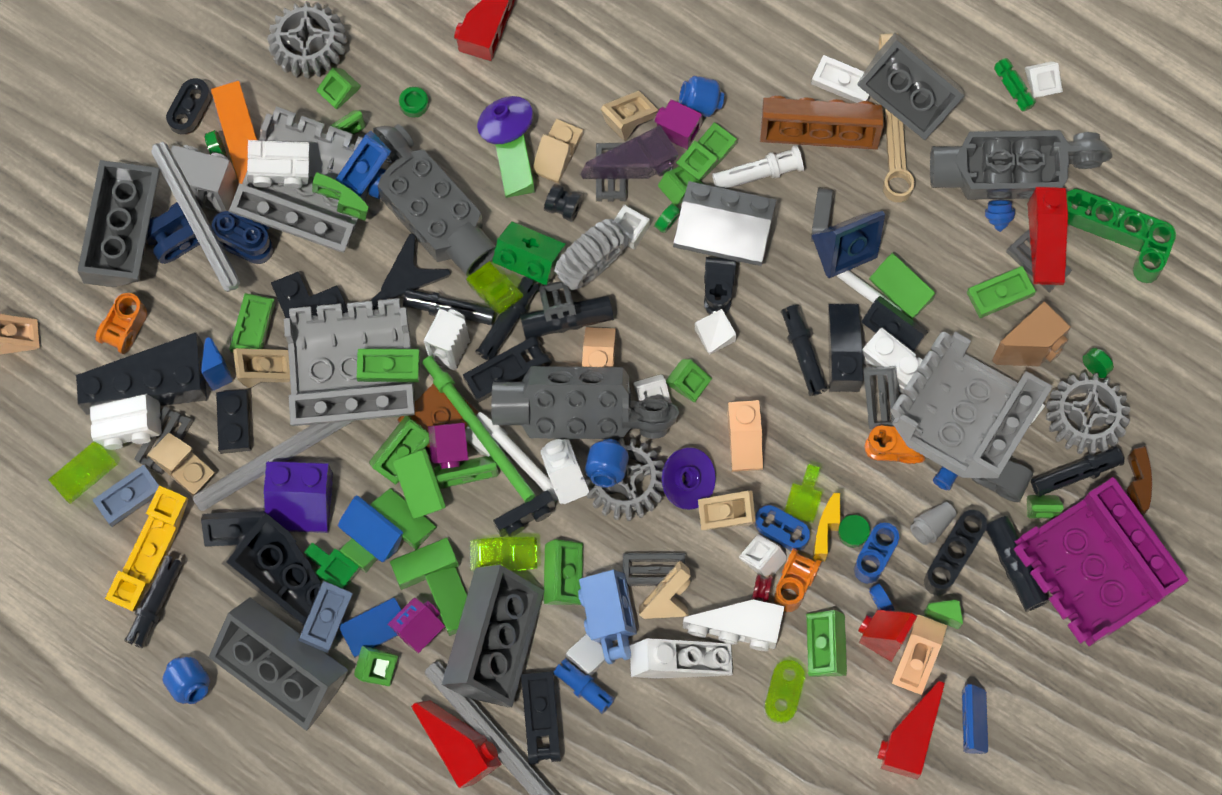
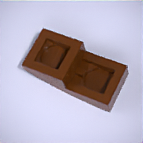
M1145 446L1134 449L1127 458L1136 481H1133L1126 491L1142 516L1149 510L1152 497V472Z

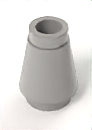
M943 502L941 505L914 518V523L910 526L911 532L923 545H928L930 542L935 543L957 516V513L951 504Z

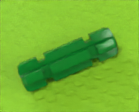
M1003 58L995 64L994 70L999 77H1003L1001 81L1012 98L1018 100L1016 104L1023 112L1034 106L1036 100L1030 92L1027 93L1026 90L1028 88L1017 71L1012 70L1013 65L1010 60Z

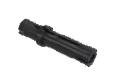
M522 277L511 298H506L504 301L505 307L475 351L477 355L482 354L481 358L486 361L494 358L520 315L527 312L526 306L536 290L539 289L537 283L533 285V280Z
M407 288L403 300V307L428 311L429 315L436 316L439 309L447 312L449 309L463 314L465 320L492 326L495 315V307L442 297L438 292L428 294Z
M800 306L787 307L788 311L786 309L781 310V315H783L789 333L787 336L788 342L793 345L809 396L822 394L820 390L826 392L828 388L825 385L810 341L811 331L806 329L800 312Z
M1117 446L1094 456L1092 454L1085 455L1081 461L1040 477L1032 478L1031 485L1036 496L1042 497L1045 494L1091 477L1095 479L1104 471L1124 465V457Z
M168 555L164 556V560L141 608L136 609L134 613L136 618L127 637L124 639L125 642L132 645L137 634H139L135 647L141 649L144 647L153 624L158 623L160 617L157 615L180 567L183 565L180 560L175 558L170 570H168L173 561L172 557Z

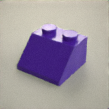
M266 461L264 481L265 513L289 532L328 533L333 472L329 464Z

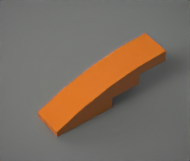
M235 81L212 88L211 92L238 182L242 184L248 166V140H257V135L240 81Z

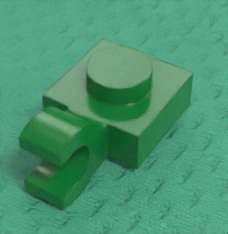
M311 543L304 552L310 560L320 566L316 571L317 576L325 582L342 589L347 587L360 570V566L336 548L328 555L317 545Z

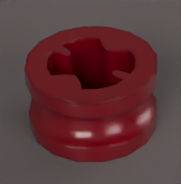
M757 573L752 600L761 599L763 602H768L773 576L763 578L761 574Z

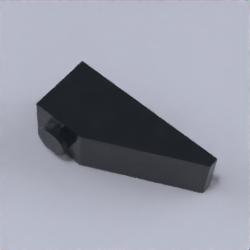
M828 304L829 392H860L863 382L859 304Z

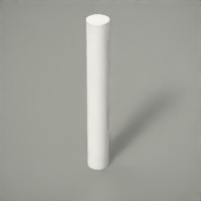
M849 270L837 275L839 279L872 303L881 296L902 312L901 308Z
M500 427L491 434L493 439L544 492L548 490L554 502H556L558 497L550 479Z

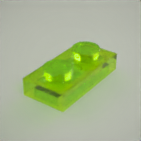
M93 441L48 480L64 499L71 504L118 464L100 444Z

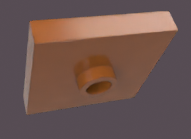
M434 384L415 401V415H409L427 431L428 426L465 423V429L468 426L445 393H440ZM466 401L475 415H477L479 412ZM400 416L397 419L398 423H400L405 416ZM429 442V444L426 446V448H427L429 451H430V442Z

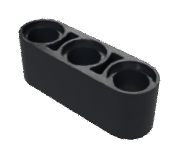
M968 510L961 515L935 557L924 578V586L930 594L941 596L951 589L987 528V519L980 511ZM964 522H974L977 524L979 532H968L964 527ZM948 548H959L963 553V558H952L948 553ZM936 572L943 573L947 578V584H936L932 579V574Z

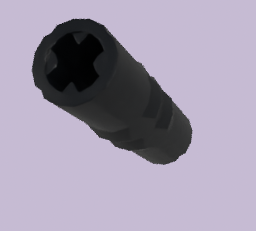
M609 295L573 302L576 315L570 316L569 311L563 312L564 318L558 319L557 314L551 315L552 321L546 322L544 310L521 314L520 318L525 340L533 336L539 337L553 333H564L568 330H578L584 326L614 320Z
M1004 516L988 523L986 531L1025 612L1047 604L1049 602L1047 593L1042 591L1030 574L1034 568L1031 565L1025 567L1013 550L1017 546L1015 541L1019 539V536L1010 517Z

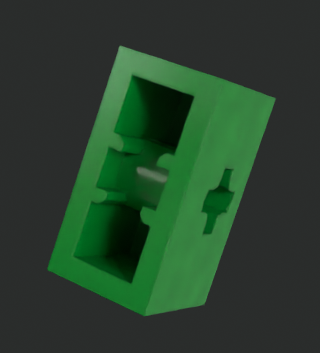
M511 221L497 239L492 263L547 285L555 274L556 263L564 253L566 244Z

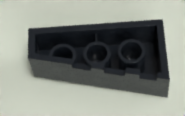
M197 332L80 373L76 375L77 403L84 413L89 415L91 406L145 394L157 399L160 406L207 401L206 379L201 371L204 352L203 342Z

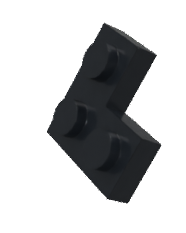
M298 271L271 282L285 318H290L289 308L311 306L312 316H317V306L342 304L343 313H348L347 306L337 285L309 297Z

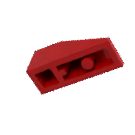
M481 0L466 14L463 23H458L455 30L454 39L457 40L459 52L492 61L516 0Z
M1036 187L1027 203L1033 284L1064 285L1068 226L1066 188Z
M877 610L873 618L867 615L861 624L858 632L863 635L859 643L892 662L918 616L913 613Z
M938 681L891 733L888 741H881L877 759L882 760L880 769L916 780L919 779L922 774L943 693L944 682Z
M431 700L416 702L411 706L458 788L476 784L502 765L498 759L496 747L485 736Z

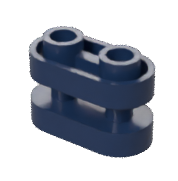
M178 202L173 204L164 214L150 219L146 242L150 246L156 245L153 253L161 264L170 263L200 245Z
M229 211L220 212L214 217L212 229L224 250L254 264H263L272 257L274 251L273 244L262 225Z

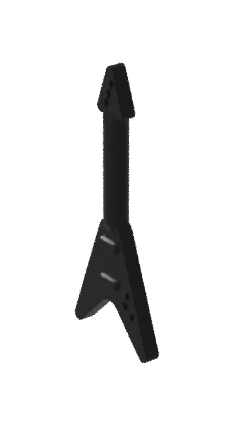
M413 233L407 237L381 287V291L369 300L372 301L373 310L378 309V300L395 299L405 295L407 288L417 290L450 276L448 269H418L414 266L415 235Z

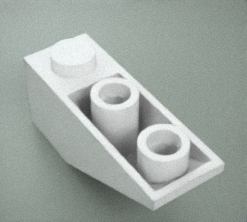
M753 599L684 617L683 628L688 629V633L693 636L706 637L707 634L719 636V641L724 643L737 644L738 641L750 643V648L768 651L769 648L775 649L784 606Z
M647 638L630 645L631 677L683 678L733 675L731 644Z

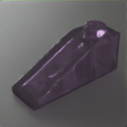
M659 125L587 161L580 175L583 179H648L656 174L660 177L674 168L673 163L679 154Z

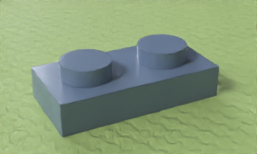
M142 465L94 498L93 502L108 524L113 527L152 500L159 485L146 466Z
M323 581L298 641L327 653L353 593Z

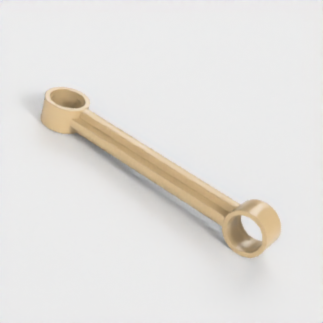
M894 33L879 35V50ZM884 108L889 173L885 177L883 192L890 201L904 202L912 194L914 178L906 170L903 122ZM892 178H902L909 184V190L905 193H895L889 188L888 182Z

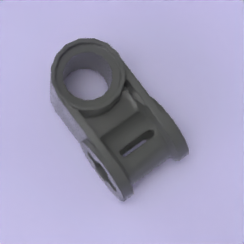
M1009 460L998 478H972V480L996 492L1004 499L1018 503L1021 501L1033 473L1027 467Z

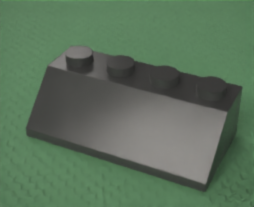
M100 160L77 271L84 284L117 287L139 281L160 173L159 168Z
M502 565L475 568L442 685L467 698L504 707H512L544 590Z
M249 597L227 614L208 658L307 731L337 694L348 669L322 650L298 641L300 637L298 632Z

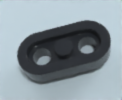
M193 78L182 84L166 114L167 123L173 132L188 134L197 126L211 99V92L203 80ZM195 94H201L200 98L192 99ZM181 119H188L186 123L179 124V121Z

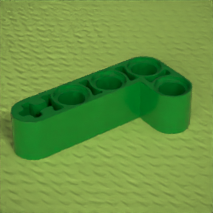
M1072 189L1066 193L1068 225L1139 251L1133 266L1134 276L1142 283H1152L1157 280L1167 263L1176 239V231L1171 224L1080 189ZM1075 205L1077 206V208L1073 209L1071 208V206ZM1087 209L1090 210L1089 215L1085 214ZM1096 214L1105 215L1109 221L1099 220ZM1124 225H1132L1137 232H1129ZM1153 236L1162 237L1165 243H1158ZM1143 262L1153 263L1156 269L1146 268Z

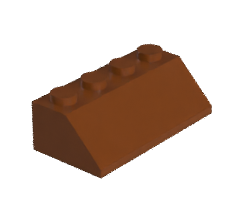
M783 96L763 98L760 142L878 150L883 129L882 105H875L869 101H862L858 104L845 103L839 99H833L828 102L816 101L808 97L800 98L799 100L786 99Z

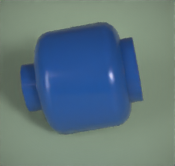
M692 76L688 81L683 82L679 95L680 104L701 113L703 117H710L716 109L720 110L722 108L724 92H720V86L716 80Z
M605 439L593 444L589 450L585 466L587 476L595 485L608 488L618 484L624 479L629 460L628 452L619 442L613 439Z
M178 657L170 661L162 678L168 692L176 702L181 704L197 703L208 693L209 675L199 661L193 657Z

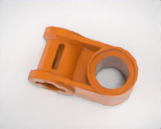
M132 293L119 295L115 299L106 318L98 327L95 336L96 342L101 344L105 342L118 348L119 353L126 354L131 349L136 335L147 318L145 305ZM129 306H137L134 313L125 315V311Z
M882 425L873 428L865 442V453L872 460L895 461L907 464L925 461V456L906 445L894 426ZM876 439H880L882 445H885V447H880V444L876 441Z
M793 548L776 587L774 595L775 604L784 606V612L797 610L809 586L811 587L822 561L818 559L813 561L798 554V550ZM791 589L797 594V598L790 601L782 597L781 591Z

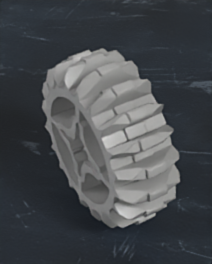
M308 1L305 2L302 8H299V5L294 3V10L289 11L284 8V17L276 15V24L270 25L269 30L271 34L267 37L270 45V54L274 56L275 63L278 66L281 65L285 73L291 70L293 76L297 78L303 72L304 77L308 79L310 72H315L320 77L321 69L324 68L330 71V63L339 64L338 55H344L345 49L343 45L347 43L346 36L344 35V25L340 23L341 21L337 14L333 15L329 7L322 9L319 2L313 8H311ZM312 24L319 25L328 32H323L322 29H315ZM286 48H292V51H300L302 56L295 55Z
M605 219L602 222H598L567 248V251L557 261L554 271L565 286L567 285L571 290L580 289L590 281H593L616 260L626 248L629 237L623 227L613 219Z
M1085 372L1081 373L1079 380L1074 375H1071L1067 379L1068 383L1064 381L1059 382L1058 390H1052L1050 394L1052 400L1046 404V408L1050 412L1045 416L1046 420L1053 422L1049 426V432L1059 431L1055 438L1056 442L1066 439L1068 441L1065 445L1066 450H1069L1074 444L1077 446L1078 454H1082L1085 447H1087L1089 454L1092 455L1095 454L1097 447L1101 452L1107 451L1108 444L1116 446L1119 442L1118 437L1122 438L1126 433L1123 427H1127L1130 423V419L1125 417L1129 414L1130 407L1122 405L1126 402L1127 398L1125 395L1117 396L1120 390L1119 385L1111 389L1108 386L1110 378H1106L1103 383L1099 382V375L1096 373L1089 380ZM1087 393L1084 401L1065 402L1073 395ZM1098 398L1107 405L1108 409L1099 404ZM1089 404L1088 410L1091 411L1090 415L1093 416L1087 422V417L1084 415L1086 412L1083 411ZM1067 418L1073 420L1077 424L1078 430H1076L1068 422ZM1110 425V428L1102 433L1089 434L1092 426Z
M620 438L618 442L627 450L629 458L640 462L644 466L640 464L635 466L627 465V478L631 476L630 489L627 484H623V480L621 483L619 482L612 487L605 488L595 485L590 478H586L587 487L590 488L586 496L588 499L595 498L593 501L595 509L604 505L602 509L604 516H607L613 510L614 520H619L620 513H626V520L631 521L632 512L636 511L637 516L642 518L644 516L643 507L652 512L654 510L652 501L661 502L662 496L658 492L664 491L661 482L662 471H660L664 467L663 460L654 461L657 457L656 450L646 454L648 444L643 443L639 448H636V439H631L628 446L624 445V439ZM650 475L651 481L647 490L638 497L635 486L643 481V477ZM606 493H622L628 501L614 499Z

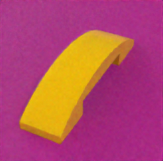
M162 486L158 487L146 512L149 515L122 572H117L105 597L106 600L135 612L150 589L164 560V556L168 554L187 505V497Z

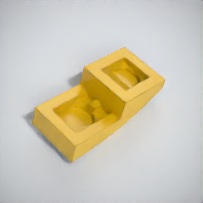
M833 493L822 513L814 542L813 561L817 559L821 561L826 560L828 554V531H838L840 525V493Z

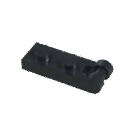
M537 336L519 343L463 374L465 382L478 403L492 396L493 382H518L525 377L531 366L548 367L551 365L552 361L549 355L544 354L541 350L542 344ZM530 353L533 359L526 363L522 356Z
M553 671L521 674L529 765L539 764V760L551 759V762H560L561 754ZM549 737V747L537 748L538 738Z

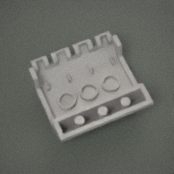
M276 106L273 115L266 114L260 129L259 141L308 142V184H302L301 188L296 189L286 188L284 183H272L270 187H256L253 185V182H247L246 172L243 183H239L229 212L344 253L353 235L358 218L337 212L339 200L312 192V183L316 172L336 179L363 138L358 136L356 144H351L353 134L332 126L329 127L326 135L322 133L324 123L301 116L299 124L294 123L296 113ZM369 185L360 197L364 202L368 194Z
M399 298L378 300L379 310H373L372 301L347 303L348 313H343L342 304L317 306V316H312L311 306L289 308L290 318L284 319V332L289 354L291 385L289 410L291 426L415 415L414 382L357 381L358 349H411L407 307L400 308Z
M941 332L931 347L932 351H928L917 368L918 372L913 374L904 388V394L899 396L891 408L890 412L895 418L892 423L909 448L962 478H998L1053 386L1025 371L1019 383L965 354L971 340L957 332L953 336L946 332Z

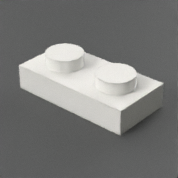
M823 55L812 78V85L855 103L868 101L870 97L869 94L857 85L864 71Z

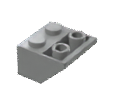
M173 145L171 152L200 207L216 212L229 211L239 186L237 175L230 160L219 153H212L211 155L201 153L197 148L189 145H184L183 148Z

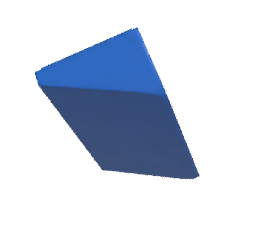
M369 131L335 180L347 186L361 197L391 153V150L376 134Z
M208 337L205 339L201 371L214 391L233 382V377L213 339Z
M357 495L352 499L338 523V527L381 562H385L398 551L403 531Z
M392 598L339 625V629L354 658L359 656L362 646L375 648L398 636L388 625L401 611L396 598Z
M967 684L962 690L963 752L986 754L988 753L986 691L975 685Z

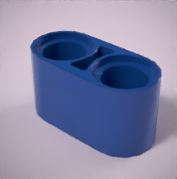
M880 523L872 530L855 563L854 574L859 581L870 584L876 582L881 577L899 541V532L895 526L890 523ZM879 534L888 535L892 540V544L882 546L877 542L876 536ZM867 560L873 561L877 566V571L868 573L863 570L861 563Z

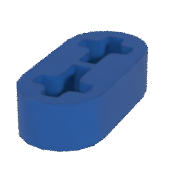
M772 505L763 506L757 511L755 527L759 533L791 551L793 548L800 551L808 545L810 530L806 524ZM772 514L775 516L774 522L781 527L778 528L773 524L764 527V520L761 517H768ZM784 529L793 533L797 529L802 532L801 538L804 540H796L795 543L791 542V535L785 532Z

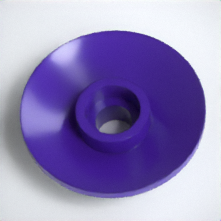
M509 96L498 99L487 106L481 113L477 123L478 132L486 142L492 144L511 142L528 130L533 120V109L530 103L521 97Z
M682 448L675 451L667 459L662 471V487L666 497L673 505L687 510L699 508L698 499L709 498L714 491L716 481L715 469L710 458L704 452L696 448ZM683 474H684V476H685V481H684V482H682V476H683Z

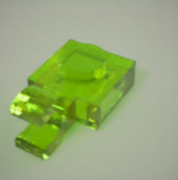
M808 464L802 486L792 483L784 512L796 519L810 523L814 522L822 495L821 491L814 490L820 467Z

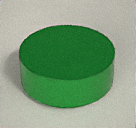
M419 87L406 88L399 96L400 109L408 117H420L428 110L429 101L427 94Z
M213 130L205 133L204 138L210 155L212 153H219L227 157L224 144L218 132Z
M671 203L660 215L654 227L660 232L666 233L680 216L681 209Z
M1091 348L1082 358L1085 367L1093 375L1098 373L1099 378H1105L1114 368L1111 358L1104 351L1097 348Z
M858 515L845 517L840 522L838 528L840 541L852 548L862 546L867 541L870 533L868 522Z

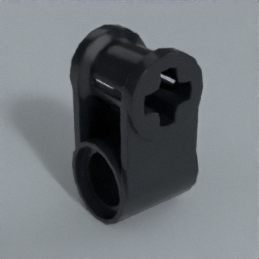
M706 257L704 308L708 314L711 315L722 309L726 315L730 311L736 261L725 258ZM715 297H721V300H715Z

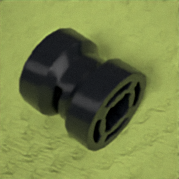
M555 183L546 198L544 211L551 214L559 213L563 219L572 222L581 207L583 194L575 191L570 193L563 186Z

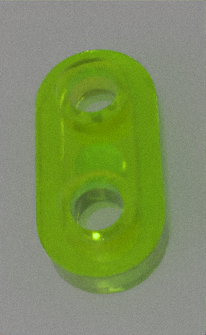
M784 660L776 665L765 701L764 710L766 716L777 724L787 723L794 717L803 687L804 670L799 663L793 660ZM785 671H792L795 678L791 681L785 680L783 677ZM783 701L786 703L787 709L778 711L775 708V703Z

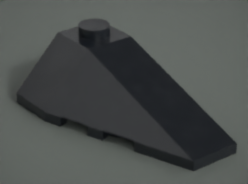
M264 513L221 564L304 626L322 583L311 568L307 558L304 557L295 543L296 541L291 533L267 513Z

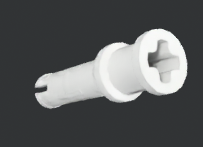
M795 145L789 151L778 154L768 153L765 159L713 173L712 177L715 187L727 189L769 176L775 179L780 178V174L793 170L804 171V165L799 148Z

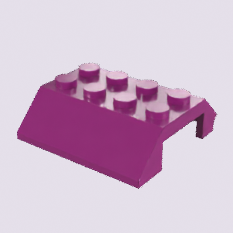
M1114 477L1089 492L1084 500L1040 528L1036 526L1015 541L1017 546L1013 549L1025 567L1031 565L1034 568L1030 574L1044 593L1050 591L1053 595L1049 598V601L1063 620L1066 618L1070 619L1071 623L1067 626L1080 644L1086 642L1088 646L1111 635L1157 605L1189 581Z

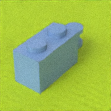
M613 569L579 579L581 589L578 591L580 603L585 607L587 619L584 621V627L587 635L592 641L602 644L607 664H613L616 659L620 658L624 660L630 659L631 650L628 637L636 635L637 631L625 574ZM618 640L619 646L613 647L612 641Z

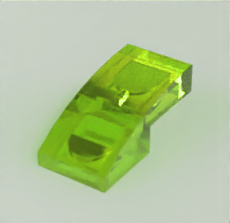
M490 261L466 278L468 285L498 314H501L523 297L520 290L505 274L502 275Z
M500 537L470 540V571L474 572L475 568L502 565L512 572L538 569L537 538Z

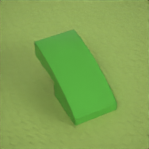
M714 122L698 142L694 141L676 164L700 182L738 143L737 139Z
M316 172L312 183V192L339 200L337 212L366 220L369 206L355 192L337 180Z

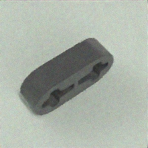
M818 187L810 242H814L813 234L828 228L833 189Z

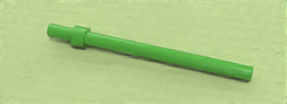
M432 356L426 357L422 364L433 377L435 387L440 393H445L525 502L531 501L535 494L455 388V381L448 372H443Z

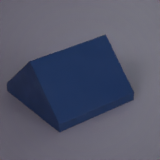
M883 211L858 215L812 235L825 275L829 279L878 258L885 219Z

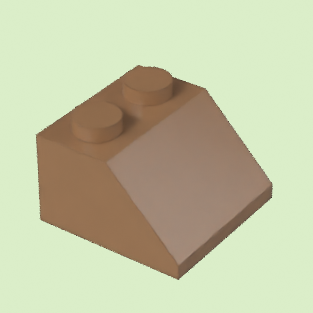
M1043 302L1000 341L992 361L996 365L1040 366L1046 360L1051 363L1063 351L1062 347L1068 342L1069 339L1066 338V335L1071 326L1047 303Z

